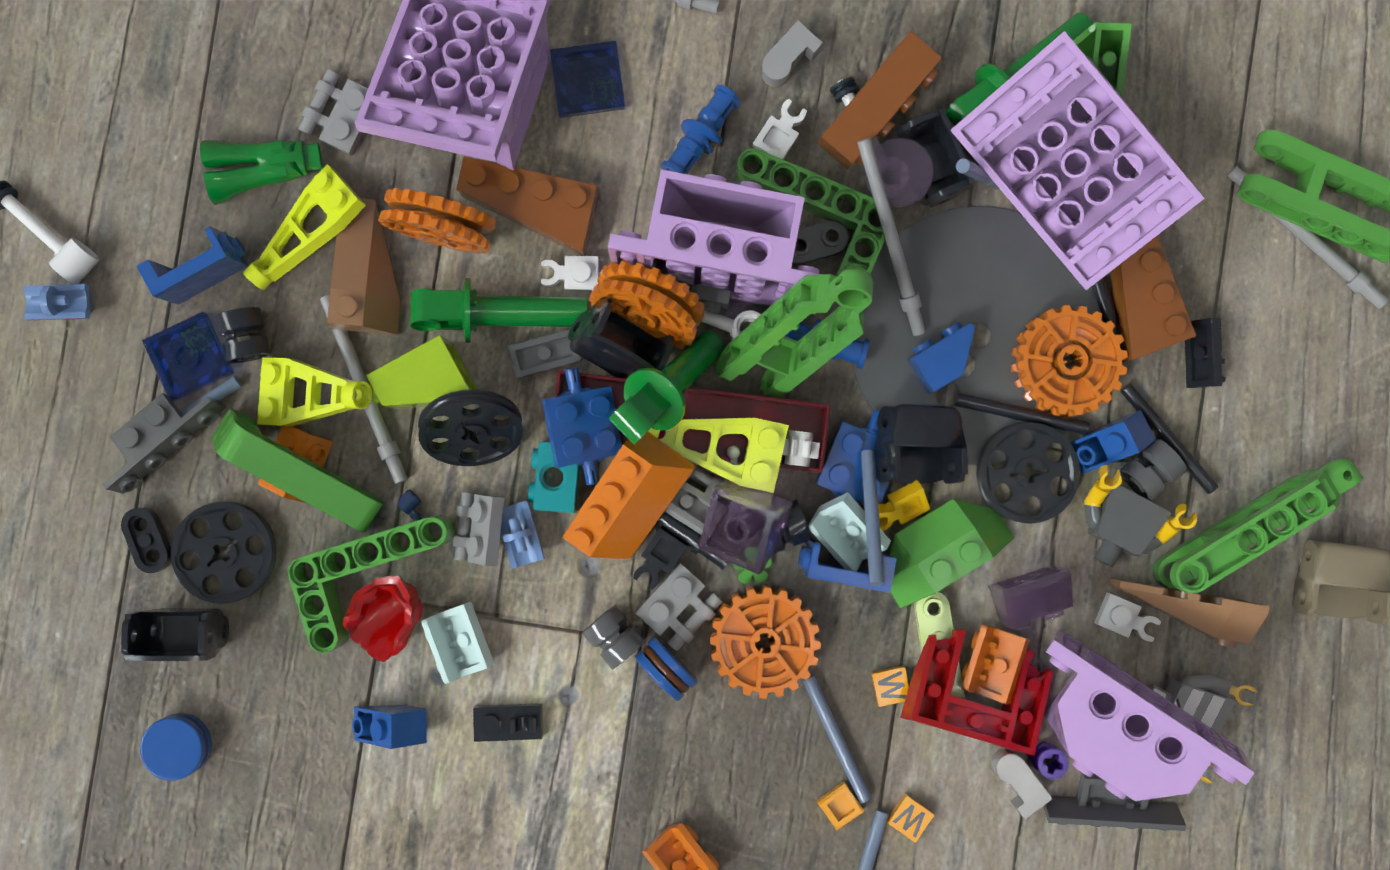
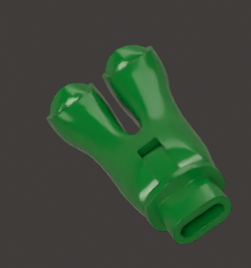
M203 140L200 142L202 165L210 171L203 173L205 187L214 205L223 204L238 194L254 188L291 181L303 175L309 176V171L323 169L319 143L304 145L302 140L297 142L280 140L261 143H230L219 140ZM241 164H258L257 166L246 168L214 171Z

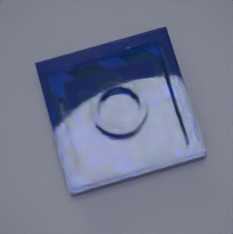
M616 41L550 49L560 118L626 109Z
M201 312L142 340L162 386L172 401L181 399L234 374L231 365L225 362L222 345L205 312Z

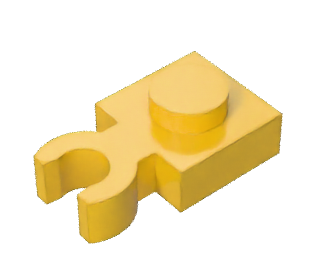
M918 480L887 495L888 503L878 504L880 529L882 531L887 530L896 520L902 525L931 510L924 489Z

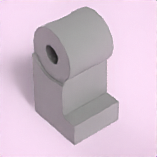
M798 20L763 59L761 70L763 81L771 87L782 86L789 79L791 70L804 56L812 61L820 53L823 42Z
M1010 749L996 751L991 759L993 772L1002 781L1008 783L1017 794V797L1010 802L1026 820L1050 802L1052 798L1019 755Z

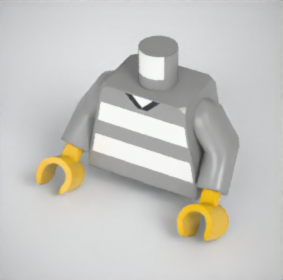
M1212 674L1186 676L1181 682L1172 679L1166 690L1154 684L1149 685L1150 689L1219 734L1236 701L1230 698L1234 696L1237 702L1243 706H1253L1254 704L1245 702L1241 694L1245 689L1258 693L1253 686L1242 685L1237 687L1235 682ZM1203 775L1200 778L1205 783H1212V781H1210L1208 778L1203 777Z

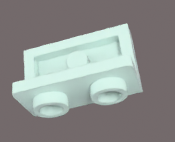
M848 492L819 506L808 525L809 530L845 570L856 572L862 560L868 558L865 511ZM880 529L881 550L885 551L891 540Z
M471 601L421 621L425 637L429 642L437 669L441 674L444 684L495 665Z

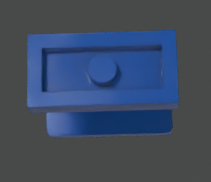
M210 226L204 231L212 244V248L175 269L151 260H146L136 267L153 297L179 305L248 267L244 256L247 255L244 246L237 237L232 238L225 231L221 232Z
M810 540L807 546H801L798 565L803 568L802 572L807 577L888 593L891 592L897 558L882 553L884 584L872 586L869 582V571L858 569L855 572L845 570L840 565L818 562L821 544L817 541Z

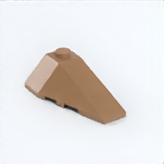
M360 198L366 206L336 237L327 324L329 329L398 336L401 301L383 227L378 222L380 215L377 203L373 199Z
M1110 578L1109 585L1204 635L1214 637V644L1236 648L1237 642L1250 644L1269 614L1270 606L1245 600L1203 593H1187L1179 589Z

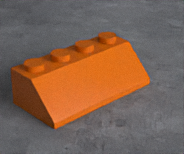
M648 431L635 444L627 439L562 538L589 557L631 559L696 466Z

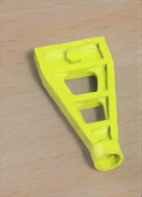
M327 164L303 190L260 258L252 262L243 274L255 286L265 290L273 281H277L343 231L366 204L339 173ZM319 205L327 214V219L316 230L307 233L303 229V222L314 206ZM293 233H295L301 240L300 245L283 256L282 250Z
M262 357L257 424L291 427L352 409H365L371 403L372 390L365 381H352L297 359ZM298 377L307 382L305 405L293 408L295 378ZM322 382L332 384L331 404L320 405Z
M758 418L681 420L675 427L666 430L665 436L659 440L684 458L740 486L774 493L789 425ZM651 428L648 432L658 439L660 430ZM689 429L709 431L711 438L708 451L702 454L685 448L682 443L685 431ZM725 434H743L748 438L745 459L741 465H732L717 455L716 447L721 436Z

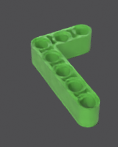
M752 148L742 152L739 156L736 170L737 178L740 182H755L760 184L764 190L805 197L803 210L828 221H838L845 228L854 231L835 276L849 268L864 269L871 274L885 241L882 226H873L868 221L870 213L878 214L873 197L759 149ZM753 161L759 164L761 170L756 174H750L744 170L743 165ZM780 174L787 175L791 179L792 184L788 187H780L774 181V177ZM815 187L821 191L822 198L820 200H811L807 197L805 190ZM840 200L850 202L853 212L848 214L840 212L836 203ZM859 243L866 244L871 250V256L863 258L857 255L855 245Z
M233 408L228 410L212 435L216 453L226 461L361 532L367 531L383 505L380 499L262 435L257 423L253 419Z
M443 515L427 517L295 559L289 565L288 577L310 647L315 652L321 654L328 653L343 646L348 639L349 632L343 625L344 614L333 579L445 545L452 540L455 534V526L452 520ZM433 522L438 523L442 528V537L439 540H435L430 534V526ZM401 532L407 534L410 539V546L407 550L402 549L398 544V537ZM369 543H373L378 549V555L375 560L371 559L367 554L366 549ZM337 553H341L346 559V565L343 570L337 567L335 563ZM306 563H309L314 569L312 579L306 577L304 573ZM316 595L321 597L324 602L322 612L318 611L314 606L313 601ZM325 628L330 629L334 635L332 644L324 639L323 632Z

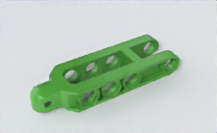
M1264 130L1259 133L1253 150L1260 156L1275 162V166L1298 175L1294 188L1264 175H1246L1242 179L1237 193L1243 202L1379 262L1385 263L1390 261V230L1318 199L1323 184L1335 188L1334 192L1342 194L1344 192L1364 201L1365 205L1370 208L1376 206L1390 213V179L1277 130Z
M849 268L840 272L837 276L832 274L803 276L723 349L716 365V375L732 381L739 374L744 375L754 365L758 364L767 368L761 379L760 390L769 397L782 398L864 334L863 323L865 318L863 310L871 304L874 282L871 274L864 269ZM835 301L840 305L799 341L785 336L791 330L796 331L799 328L800 322L810 314L827 313Z
M1337 458L1316 470H1308L1290 477L1162 555L1153 566V576L1164 587L1179 589L1187 593L1201 592L1335 510L1340 504V495L1363 480V476L1350 459ZM1315 507L1313 511L1309 513L1305 512L1306 510ZM1286 524V526H1285L1282 530H1280V531L1275 530V529H1277V528H1279V527H1282L1283 525ZM1256 543V545L1253 548H1246L1249 545ZM1175 562L1170 570L1171 581H1169L1164 575V568L1168 563ZM1194 579L1196 580V579H1197V581H1196L1194 584H1192V585H1186L1187 583L1191 582L1192 580H1194Z

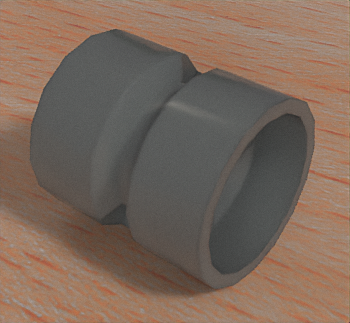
M1156 439L1141 452V459L1134 457L1120 469L1121 476L1127 485L1136 494L1151 502L1165 490V483L1173 484L1187 472V466L1181 457L1167 443L1160 439Z
M616 604L582 632L593 647H600L602 649L600 656L612 670L628 659L646 642L635 627H627V617Z

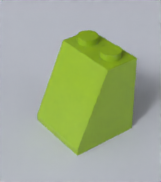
M440 335L366 375L370 382L369 385L374 402L376 404L381 402L382 406L395 409L426 407L433 400L451 392L478 390L452 341Z

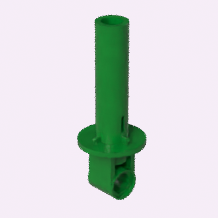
M1076 13L1004 70L992 64L980 66L975 72L976 86L966 94L958 97L946 111L949 121L956 126L1061 33L1065 31L1074 40L1091 26L1093 22L1085 14Z
M465 278L463 290L421 288L410 293V327L412 329L425 332L463 330L465 343H471V331L476 332L477 326L571 327L579 315L587 312V297L477 295L476 289L471 290V278Z
M702 332L692 341L691 345L687 346L662 371L653 368L636 370L625 382V402L608 419L633 444L651 428L655 430H669L675 427L685 414L686 405L683 393L720 357L724 349L720 337L713 332Z

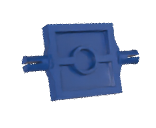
M579 367L566 369L564 372L566 374L568 390L559 396L542 399L554 466L560 468L574 464L583 465L586 485L597 484L599 482V475L596 463L605 457L616 455L622 447L619 429L608 419L616 411L611 386L594 389L584 388L581 384Z
M873 410L867 428H857L843 421L839 422L824 459L823 471L818 474L815 484L830 489L838 497L848 492L857 503H864L861 451H874L879 411ZM876 477L878 504H881L889 482H879Z

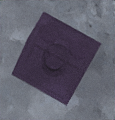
M728 479L713 487L699 549L753 573L761 574L785 532L793 501L771 492L740 486Z
M1053 565L988 586L1000 624L1008 628L1012 627V630L1027 628L1032 625L1031 620L1044 616L1045 620L1058 618L1064 615V609L1073 607L1070 571Z

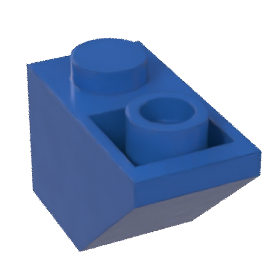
M957 322L942 331L945 337L942 340L933 344L931 339L913 349L916 355L908 359L928 394L937 391L964 374L975 330L972 322L964 327L961 326L960 322Z
M1139 410L1111 421L1070 443L1077 454L1080 471L1084 474L1102 465H1107L1139 453L1156 439L1142 411Z
M409 705L355 706L354 718L352 720L354 741L388 749L427 743L426 709Z

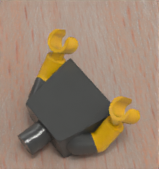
M1102 465L1099 468L1100 480L1094 483L1084 499L1085 519L1089 526L1088 533L1103 541L1094 558L1110 567L1114 566L1121 551L1132 556L1147 554L1168 542L1182 529H1190L1197 523V512L1188 518L1181 516L1187 511L1186 504H1179L1175 510V518L1170 517L1172 512L1121 486L1120 469L1116 471L1114 476L1106 477L1109 472L1107 465Z

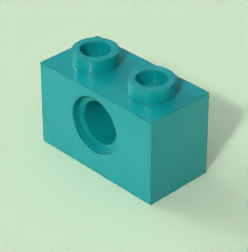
M539 442V448H533L531 468L537 470L535 482H530L528 502H533V510L576 513L581 465L574 464L560 467L559 469L563 473L562 483L557 487L549 485L546 480V474L549 469L555 467L551 445L549 442Z

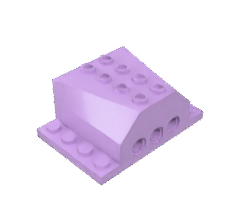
M403 0L355 121L357 131L489 160L514 170L551 61L546 25V15L551 0Z
M1065 31L950 130L1085 290L1093 286L1205 199L1183 173L1172 156Z
M661 170L647 240L641 239V235L638 233L620 231L619 235L611 233L608 243L611 262L619 265L621 261H627L631 265H635L636 262L642 263L646 268L651 269L655 267L660 269L662 274L673 275L676 277V281L696 286L699 284L729 290L733 300L769 307L803 276L820 275L819 269L810 266H798V270L791 269L805 197L764 190L760 184L750 181H742L740 185L728 183L726 178L714 174H707L705 178Z
M1059 629L1046 653L1051 655L1049 662L1065 673H1068L1071 669L1074 671L1044 715L1069 757L1074 759L1072 765L1089 777L1096 774L1107 782L1104 785L1107 790L1123 800L1126 796L1134 801L1189 794L1210 764L1214 766L1213 771L1233 784L1237 779L1247 785L1255 772L1242 748Z

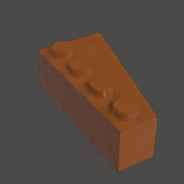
M910 31L824 132L817 144L847 170L854 162L860 166L863 160L857 141L871 137V140H873L876 136L882 140L895 125L890 120L898 110L904 114L917 99L913 94L920 84L926 88L939 73L935 66L942 57Z
M463 157L456 188L463 198L503 216L528 230L534 231L581 256H586L600 194L597 185L515 167L514 170H511L497 163Z
M1157 235L1111 271L1112 301H1115L1118 322L1115 323L1116 334L1122 335L1124 341L1120 344L1121 350H1126L1128 358L1123 359L1122 363L1196 336Z

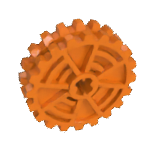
M393 188V190L387 189L384 201L393 209L381 211L378 219L381 225L389 227L390 230L399 232L404 236L428 242L432 245L467 253L486 254L489 252L491 243L482 234L493 232L496 221L493 217H489L487 213L477 211L476 208L465 206L460 202L451 201L438 195L433 196L426 192H415L410 189L401 190L398 188Z
M621 261L620 265L610 262L609 266H604L597 279L599 284L594 286L589 297V301L592 302L591 307L597 301L607 297L613 300L612 312L657 339L670 334L674 337V346L679 349L683 348L684 345H691L692 341H694L697 334L696 327L702 322L705 311H703L704 303L698 301L699 296L697 293L689 291L690 287L687 284L677 282L675 280L676 277L671 274H662L660 269L655 267L649 269L642 263L637 262L635 265H631L627 261Z
M1064 305L1055 310L1052 308L1040 314L1034 320L1029 321L1025 325L1027 330L1020 332L1016 337L1020 345L1012 348L1011 355L1016 358V363L1010 365L1011 372L1018 374L1019 378L1014 382L1016 387H1023L1026 391L1023 398L1026 401L1035 400L1037 402L1035 408L1039 411L1050 409L1053 415L1067 414V417L1094 412L1099 409V405L1102 403H1109L1113 399L1110 393L1113 390L1119 391L1123 385L1118 380L1119 376L1127 374V367L1122 365V360L1128 358L1126 350H1121L1120 344L1124 341L1122 335H1115L1112 331L1115 324L1112 321L1104 323L1101 320L1102 313L1098 311L1088 314L1087 307L1078 306L1077 309H1071L1070 305ZM1068 355L1073 358L1070 362H1074V366L1069 368L1064 365L1067 361H1063V357Z
M765 584L762 585L760 591H755L753 586L746 587V594L741 596L736 592L731 595L733 602L730 605L723 603L719 607L722 615L721 617H714L712 627L716 629V632L710 633V644L716 646L711 650V657L713 661L720 662L717 666L720 676L728 675V685L733 689L740 685L744 695L750 696L755 691L759 693L761 699H767L770 692H774L776 697L784 696V689L787 687L792 691L799 688L797 681L800 678L807 680L811 676L808 667L810 665H817L818 658L814 650L821 649V641L818 637L814 636L819 632V627L816 621H809L813 614L808 606L801 608L802 600L795 594L789 598L786 589L779 587L775 592L771 590L770 585ZM767 633L768 638L771 635L774 637L773 640L769 641L770 647L765 649L762 648L761 644L759 646L755 644V642L760 641V634Z

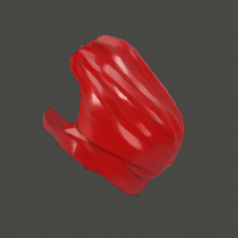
M400 576L376 578L371 584L362 587L352 595L349 608L343 618V625L346 630L349 629L350 638L355 643L361 644V648L367 650V653L374 659L385 662L406 647L416 624L422 617L423 604L416 588L412 584L405 582Z

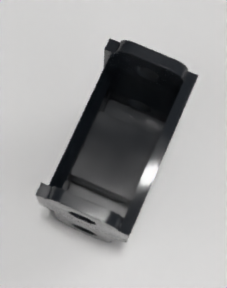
M943 108L910 120L906 124L901 125L897 132V152L900 159L908 167L909 180L920 204L924 206L929 205L930 208L957 197L962 191L969 189L975 183L974 179L959 173L956 169L957 162L960 159H966L959 140L950 131L953 127Z
M609 297L597 301L587 312L579 315L570 328L568 339L571 341V351L619 378H628L636 370L642 368H653L662 371L674 347V337L670 334L657 339L612 312L613 300Z
M911 404L883 406L878 415V431L874 449L876 477L879 482L890 481L912 484L918 480L920 484L943 480L945 484H955L965 480V475L968 474L967 445L962 428V418L956 408L951 406Z
M160 608L125 614V620L122 622L121 652L124 655V660L207 661L216 657L227 644L229 622L219 609Z

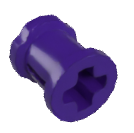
M1041 742L1036 746L1035 755H1030L1033 767L1048 779L1055 780L1061 778L1068 770L1069 762L1067 756L1051 743ZM1053 756V763L1047 762L1046 765L1043 763L1045 758L1051 759Z

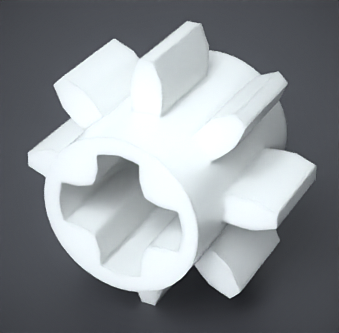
M788 430L782 454L785 455L784 464L810 467L811 458L819 459L820 443L813 442L814 433Z

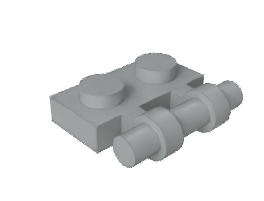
M327 69L323 79H318L314 87L316 93L310 106H305L301 114L303 120L298 130L311 136L315 126H321L323 131L319 140L352 156L363 132L357 131L355 121L368 88L347 79L341 91L335 88L340 75ZM331 98L337 102L328 118L321 113L328 99Z
M690 461L696 467L670 502L665 512L705 537L724 505L714 500L713 497L716 494L727 501L733 489L723 483L724 479L717 475L714 477L698 468V464ZM689 478L705 487V492L703 493L687 483Z
M462 492L461 503L457 505L456 516H459L457 535L453 537V546H456L455 560L484 566H497L504 498Z
M680 563L635 613L659 636L670 626L676 634L668 641V644L675 651H678L685 643L689 644L696 637L694 633L706 620L710 621L716 615L714 611L723 601L714 593L705 602L697 595L706 585ZM691 604L697 611L683 624L677 617Z

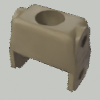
M1307 540L1303 547L1301 563L1295 578L1292 600L1295 612L1305 615H1313L1315 613L1338 618L1367 617L1368 622L1387 625L1390 619V551L1335 542Z

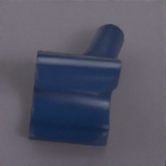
M407 490L398 501L399 508L409 515L413 521L422 519L415 510L422 502L421 499L413 491Z

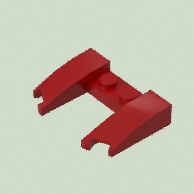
M952 630V637L937 640L936 634L928 635L915 667L900 718L1034 756L1053 671L1046 669L1040 673L1030 663L1035 654L1027 649L1011 703H1003L1001 710L951 695L966 630Z

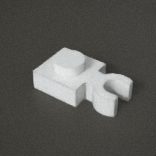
M790 99L786 100L781 108L780 120L770 116L753 142L752 147L784 159L799 136V133L792 128L804 121L807 110L803 108L798 116L792 117L787 111L792 101Z
M565 256V266H560L553 260L541 262L543 268L554 269V276L552 278L541 279V284L544 286L552 287L560 281H564L565 291H592L594 286L599 284L597 282L599 277L598 256Z
M1106 593L1094 623L1128 638L1132 629H1134L1137 637L1153 642L1154 637L1146 634L1144 627L1149 622L1160 625L1161 621L1151 615L1138 616L1141 606L1111 593Z

